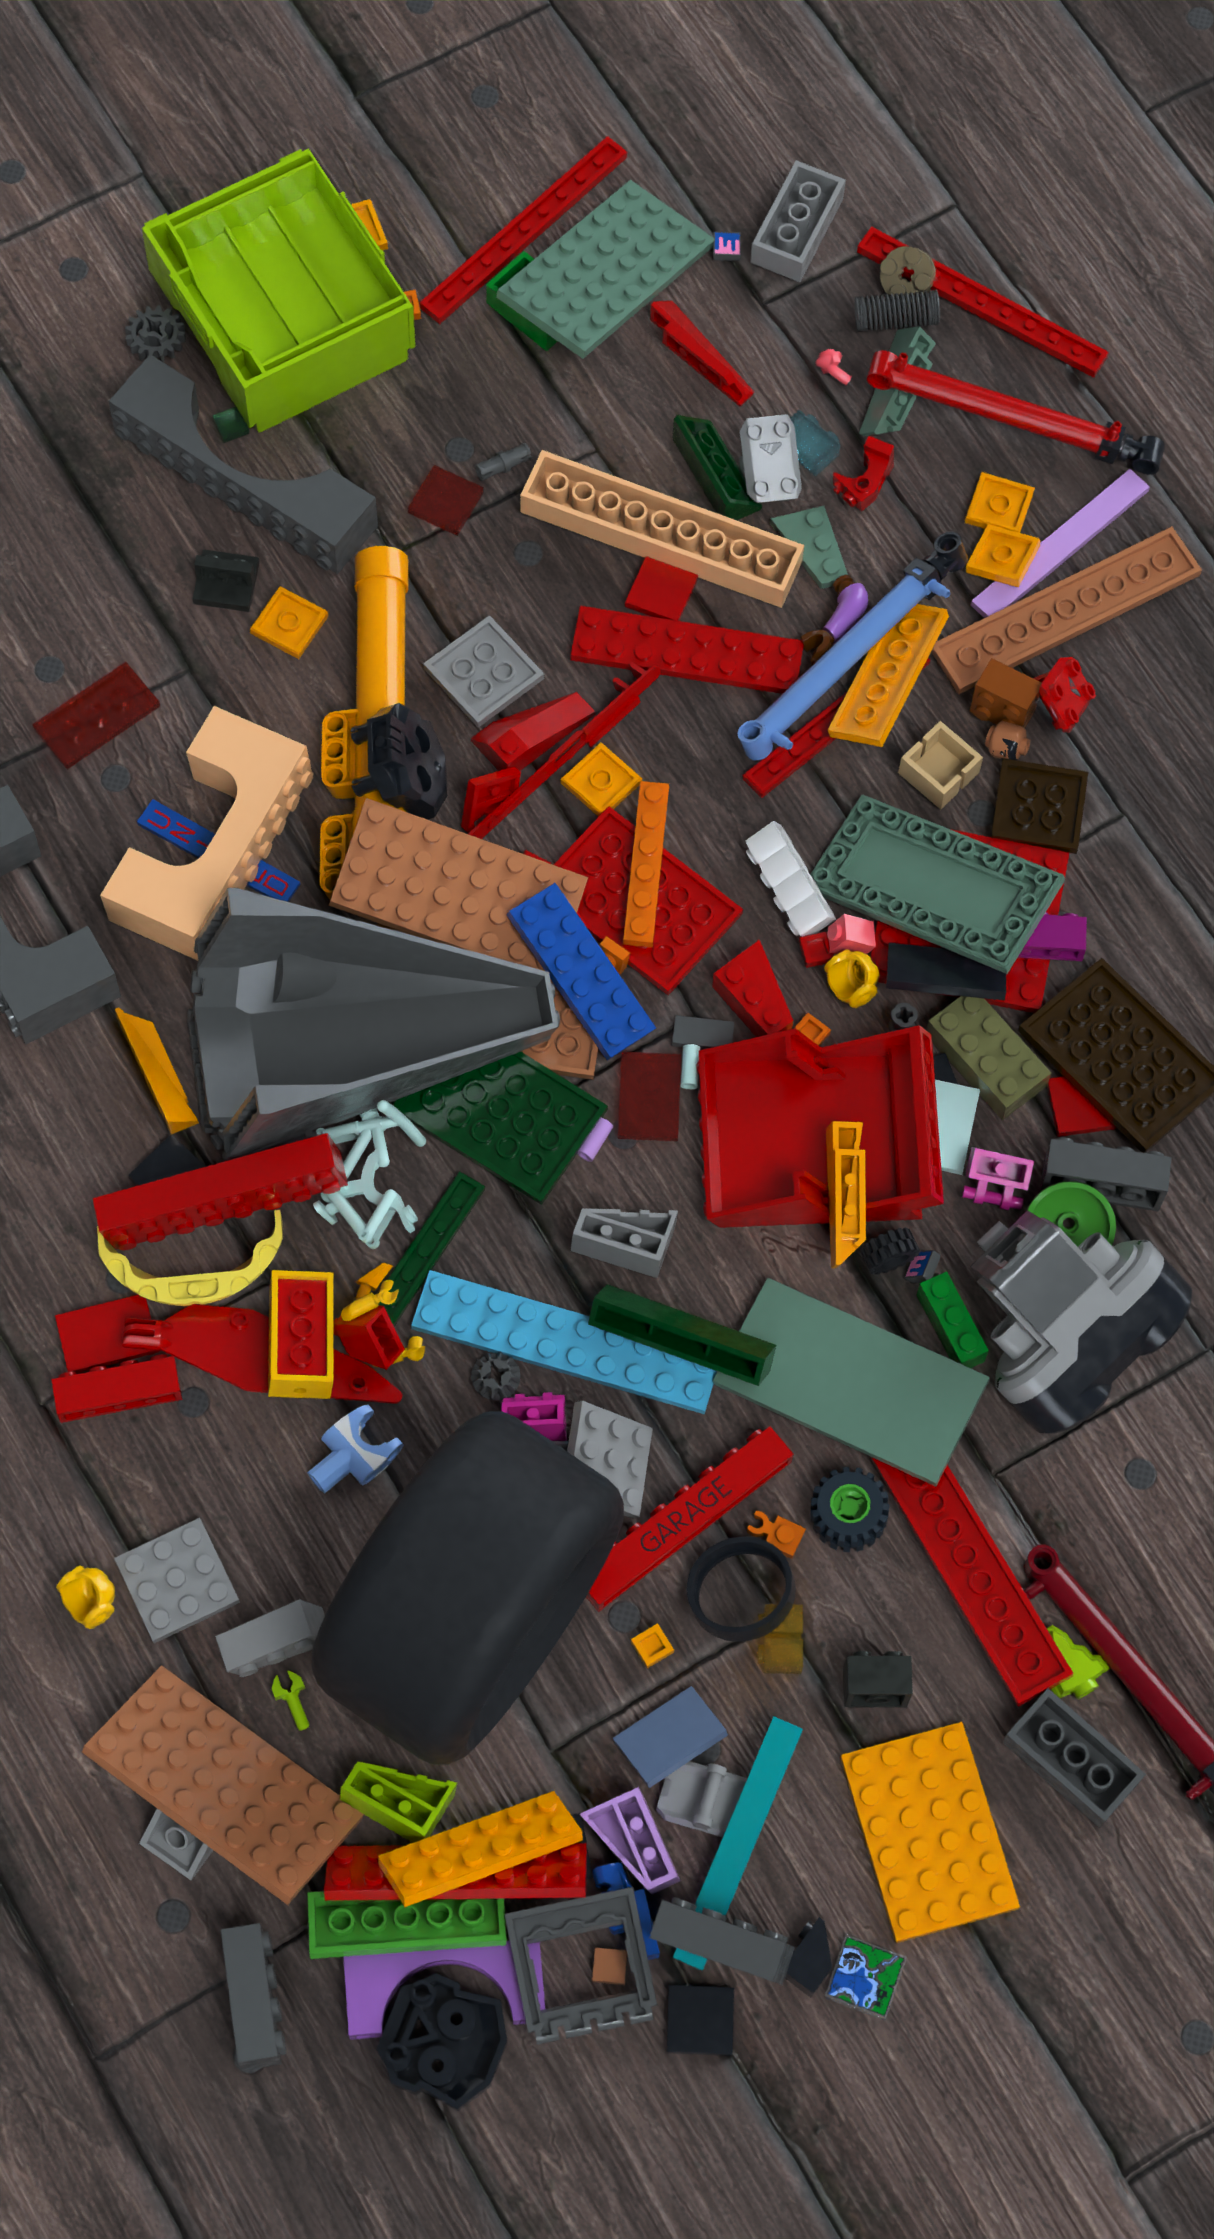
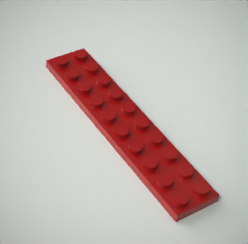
M869 1456L1017 1706L1019 1707L1043 1694L1047 1688L1052 1689L1072 1678L1074 1675L1073 1671L949 1466H946L937 1486H934Z

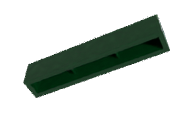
M608 1284L594 1297L588 1325L759 1386L769 1374L777 1346Z

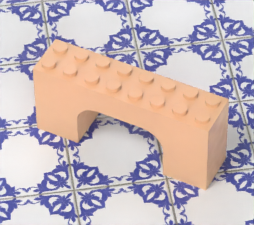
M216 706L212 708L186 752L194 780L235 798V802L206 851L199 859L190 864L173 866L129 847L100 895L109 921L197 961L198 954L194 952L195 940L226 889L239 888L244 890L248 882L254 881L258 873L260 860L268 857L273 839L276 834L280 835L282 833L287 815L290 811L293 812L296 809L300 793L303 788L309 787L313 779L306 745Z

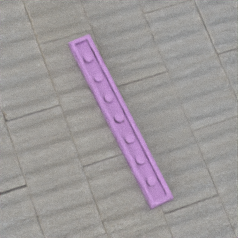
M1131 469L1126 471L1040 543V548L1019 588L994 581L971 601V606L983 618H986L1016 603L1149 491L1150 486Z

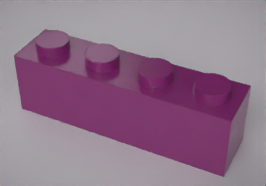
M1045 912L1018 958L1082 961L1086 952L1087 917H1079L1073 913L1063 914L1062 916L1049 915Z

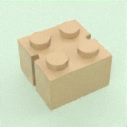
M939 721L923 737L922 743L918 741L901 757L898 774L941 810L958 794L959 787L963 789L979 774L983 757L944 723Z

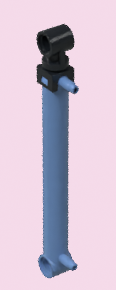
M946 532L938 536L934 542L935 551L931 555H927L923 560L916 557L903 570L905 577L756 720L747 721L740 726L737 733L738 738L749 759L761 760L766 758L772 752V743L787 750L791 749L793 742L784 736L783 733L924 597L931 600L935 595L944 598L950 596V590L942 585L941 581L947 576L948 572L959 571L968 562L967 553L961 536L958 533Z

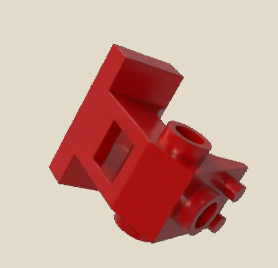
M869 435L864 444V466L868 467L866 472L857 478H848L838 473H833V486L835 487L833 491L836 494L841 492L844 501L851 507L856 506L861 512L877 499L887 475H890L894 467V445Z

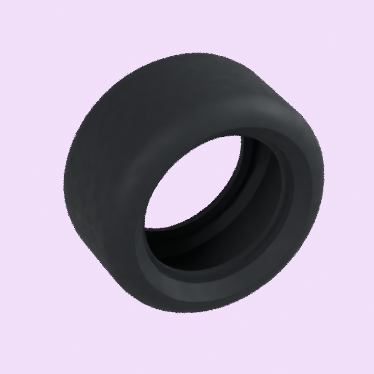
M489 1411L467 1420L440 1445L404 1488L368 1539L343 1580L322 1621L313 1645L312 1672L317 1684L328 1696L419 1759L433 1765H447L464 1758L496 1726L528 1685L569 1625L598 1577L613 1548L624 1519V1503L618 1488L609 1479L510 1414L503 1411Z

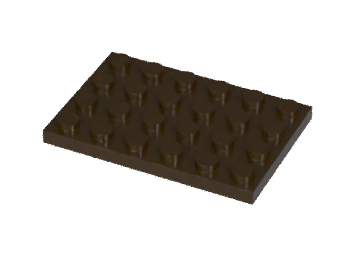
M1103 958L1099 959L1019 1026L1018 1031L1142 1153L1149 1151L1214 1095V1065Z

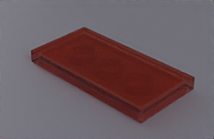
M124 662L32 724V726L63 766L69 769L159 708L160 702L128 663Z

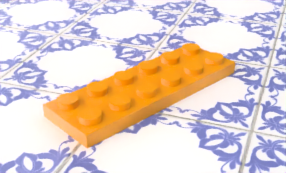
M917 604L869 650L828 728L830 737L878 747L883 746L949 617L947 609Z
M552 1791L379 1855L378 1862L404 1907L580 1842L583 1840L582 1830L556 1792Z

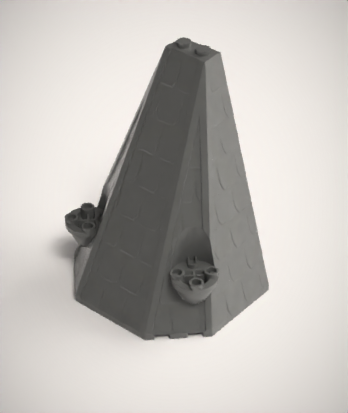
M239 888L226 889L195 940L194 952L198 954L197 969H192L190 992L197 994H194L193 1009H188L187 1025L201 1128L204 1133L213 1134L210 1141L216 1149L225 1150L222 1154V1158L225 1161L317 1136L316 1131L312 1130L375 1109L381 1100L390 1103L546 1042L560 1024V1015L555 1010L554 1004L555 987L550 981L549 972Z

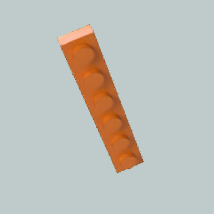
M640 781L623 939L624 945L653 947L669 784Z

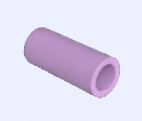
M601 1118L577 1154L582 1159L592 1162L611 1132L613 1125L608 1120Z

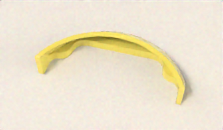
M274 1210L275 1227L269 1238L258 1242L253 1250V1256L231 1271L162 1278L151 1275L129 1263L126 1256L118 1253L101 1235L97 1226L99 1257L109 1272L120 1283L149 1300L175 1306L203 1305L216 1302L247 1287L269 1266L283 1240L281 1210Z

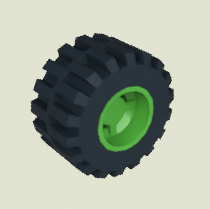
M843 1467L841 1473H838L835 1469L830 1472L828 1478L824 1476L820 1480L819 1486H816L813 1491L810 1510L813 1530L815 1534L819 1532L820 1540L824 1544L829 1541L831 1543L830 1548L837 1550V1547L840 1546L844 1547L843 1552H850V1548L854 1547L856 1552L862 1551L864 1545L867 1544L870 1547L875 1544V1539H880L884 1527H886L889 1514L887 1491H883L884 1485L880 1480L874 1481L875 1475L870 1472L864 1475L861 1468L856 1467L855 1472H850L849 1467Z

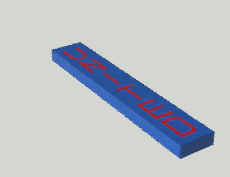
M152 799L137 821L138 826L198 859L204 854L215 836L211 831ZM260 860L258 873L254 881L248 882L246 886L264 896L289 902L301 883Z

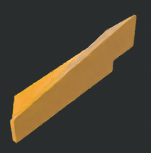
M115 1008L120 1026L170 1134L172 1135L198 1124V1119L187 1104V1096L153 1022L124 1013L120 1008Z
M832 1121L826 1128L831 1268L839 1267L866 1240L865 1150H859L863 1122Z

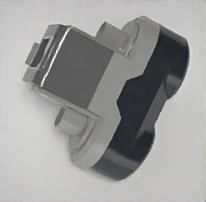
M1026 1211L1009 1229L998 1221L977 1241V1244L984 1250V1253L970 1266L980 1278L976 1282L1008 1315L991 1333V1338L1004 1351L997 1365L995 1387L1037 1432L1054 1434L1068 1430L1085 1421L1101 1408L1110 1395L1112 1382L1139 1356L1149 1355L1157 1351L1174 1336L1184 1322L1192 1301L1191 1286L1150 1241L1132 1240L1112 1246L1100 1232H1096L1077 1247L1061 1228L1044 1217L1039 1218L1029 1211Z

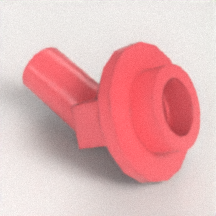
M828 349L820 353L819 358L816 360L817 367L821 368L823 374L829 373L846 386L852 376L838 367L842 359L841 352Z

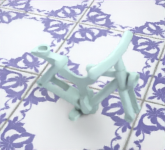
M385 1100L379 1101L377 1108L360 1114L362 1119L360 1122L354 1121L316 1130L317 1136L321 1133H328L335 1144L356 1140L343 1162L347 1179L371 1138H373L375 1151L368 1156L362 1170L361 1179L348 1181V1186L341 1187L336 1193L324 1194L322 1192L321 1197L328 1205L325 1206L319 1200L313 1203L317 1213L331 1225L338 1222L335 1213L340 1212L359 1239L365 1242L371 1249H376L379 1246V1240L396 1211L409 1233L415 1231L413 1223L418 1221L413 1209L409 1205L404 1206L398 1193L389 1189L385 1194H381L374 1187L375 1171L379 1167H387L390 1163L384 1131L388 1128L399 1126L416 1146L423 1147L426 1144V1138L401 1111ZM378 1110L385 1114L386 1117L380 1116ZM364 1194L371 1203L377 1205L367 1225L346 1198Z

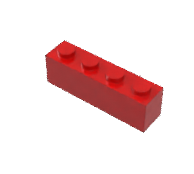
M165 1354L153 1356L150 1358V1361L140 1363L136 1360L120 1363L118 1367L108 1369L106 1366H97L91 1368L89 1372L81 1374L65 1372L60 1374L58 1378L51 1379L56 1412L60 1423L183 1400L174 1356L168 1357Z

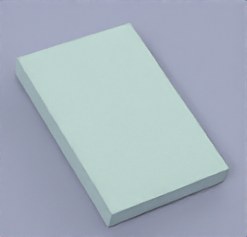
M935 1080L941 1170L962 1175L980 1089Z

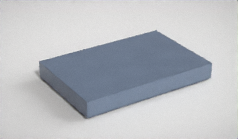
M690 1686L615 1736L613 1740L647 1787L650 1788L728 1736L724 1726L695 1689Z

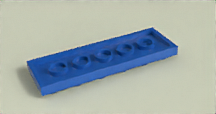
M556 883L506 914L546 972H549L550 979L607 1061L656 1029L651 1019Z

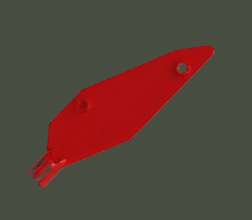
M192 1304L164 1321L125 1318L123 1348L164 1351L245 1391L268 1393L269 1317L253 1309ZM333 1349V1387L330 1398L397 1404L402 1400L401 1391L372 1367ZM354 1385H360L362 1388H356Z

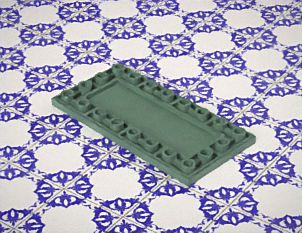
M863 794L810 874L825 899L1006 974L1010 971L1065 882V877L1061 873Z
M770 1278L766 1279L739 1332L777 1345L769 1374L759 1386L721 1372H717L713 1379L714 1385L934 1486H937L989 1382V1376Z

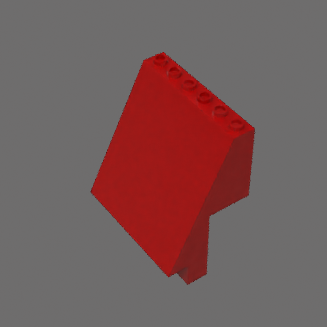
M918 1025L825 1047H820L795 1028L699 1050L697 1073L700 1077V1089L698 1091V1099L702 1112L699 1126L703 1133L701 1157L704 1161V1174L702 1175V1184L706 1195L703 1210L708 1221L720 1228L829 1223L826 1128L832 1121L863 1122L859 1150H865L866 1222L921 1220L922 1208L944 1204L932 1035L922 1026Z

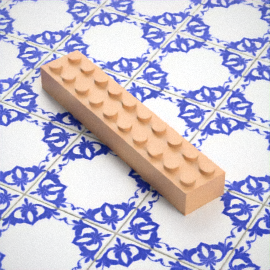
M544 450L541 451L520 495V512L635 555L644 558L647 556L698 575V578L780 608L783 607L803 560V544Z

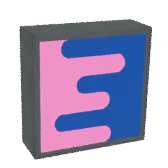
M714 232L713 260L740 261L741 232Z
M934 1250L920 1251L919 1255L910 1262L904 1278L910 1283H920L931 1279L941 1255Z

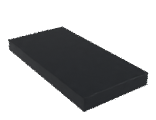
M889 943L886 976V988L1005 1000L1006 973L946 948Z

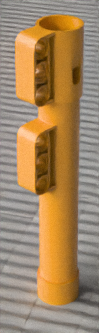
M373 546L361 550L355 556V591L357 592L356 709L330 712L322 722V781L334 798H355V809L352 814L331 816L321 824L320 887L329 900H331L334 891L332 889L337 883L366 798L396 808L383 800L379 790L358 797L353 792L352 786L357 785L352 784L353 779L369 775L368 741L357 745L351 738V728L367 723V719L375 716L380 709L397 703L405 706V602L408 591L409 561L408 556L403 551L394 547ZM342 727L339 731L335 732L337 728ZM342 752L339 757L334 758L338 753ZM342 778L339 783L334 784L336 780ZM403 807L396 808L406 812ZM341 831L339 835L333 837L336 832ZM341 857L338 862L333 863L336 858Z

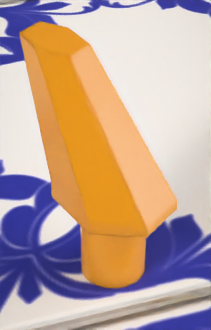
M382 1263L358 1279L355 1283L360 1286L355 1299L370 1294L371 1290H377L379 1284L393 1266Z

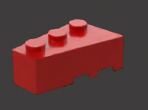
M760 939L714 972L712 987L756 1037L792 1029L793 1018Z

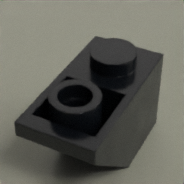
M820 1917L814 1924L808 1921L798 1935L802 1942L793 1951L785 1976L786 1980L810 1998H812L832 1969L825 1921Z

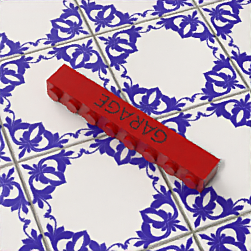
M771 1426L764 1431L758 1429L746 1439L748 1443L739 1450L737 1447L731 1449L722 1458L723 1463L716 1468L710 1466L698 1476L700 1480L691 1487L688 1484L683 1486L675 1493V1500L667 1506L664 1503L657 1506L650 1513L651 1518L644 1524L637 1522L626 1531L627 1537L619 1543L615 1541L603 1568L586 1596L598 1613L792 1463L793 1452Z

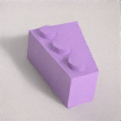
M639 1787L580 1813L582 1818L651 1894L681 1881Z

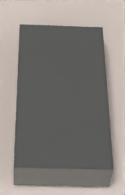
M676 1015L672 1046L683 1048L684 1045L694 1044L698 1045L701 1048L700 1050L732 1043L734 1022Z

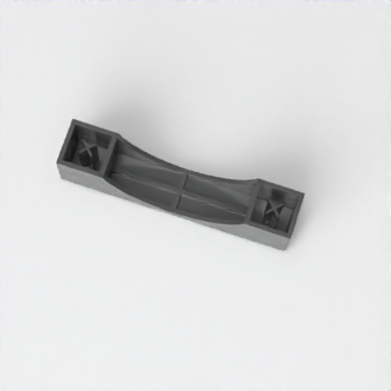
M151 354L109 400L114 432L119 438L124 441H131L142 453L153 455L167 469L173 468L181 473L187 482L192 484L195 482L209 496L213 498L218 497L223 500L234 512L240 511L254 525L265 527L279 541L285 540L293 545L299 554L310 556L325 570L330 569L338 574L378 527L376 497L332 469L302 479L269 480L242 473L220 460L210 451L197 431V420L200 412L195 382Z

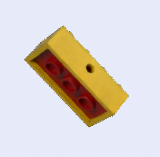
M272 1270L269 1286L268 1397L330 1399L333 1387V1272Z

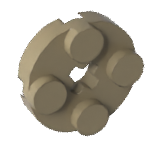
M903 246L893 250L880 265L882 287L888 295L892 293L893 296L895 293L899 295L901 292L903 295L905 292L908 295L912 292L914 295L915 291L918 292V295L920 291L923 294L925 291L929 293L936 276L935 265L931 257L919 248ZM905 267L908 270H914V274L911 276L912 281L910 282L901 277Z

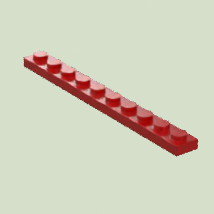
M607 136L420 301V309L440 325L627 158V151Z
M871 226L859 243L857 252L881 265L890 252L908 245ZM932 259L936 269V276L930 289L931 291L937 290L940 297L1093 378L1108 358V351ZM905 267L903 269L904 273L901 276L912 281L911 276L914 274V270H908Z

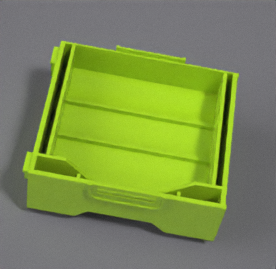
M309 148L304 151L301 149L279 159V163L174 213L169 215L165 213L144 223V227H142L148 268L172 307L179 310L213 363L223 387L249 428L255 426L258 432H263L404 363L408 359V349L415 348L413 305L385 265L384 251L379 248L346 198L344 191L340 195L338 194Z

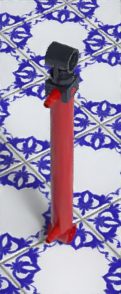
M883 350L877 351L873 355L867 374V382L876 389L888 390L894 388L1096 453L1095 459L1110 464L1114 463L1118 455L1117 460L1125 462L1126 458L1133 460V469L1142 474L1152 475L1159 471L1165 443L1160 438L1150 435L1142 436L1138 441L1133 440V435L1126 433L1124 436L1126 427L1122 426L1119 421L1114 423L1107 421L1105 426L908 364V355L906 353H900L897 356L892 352Z

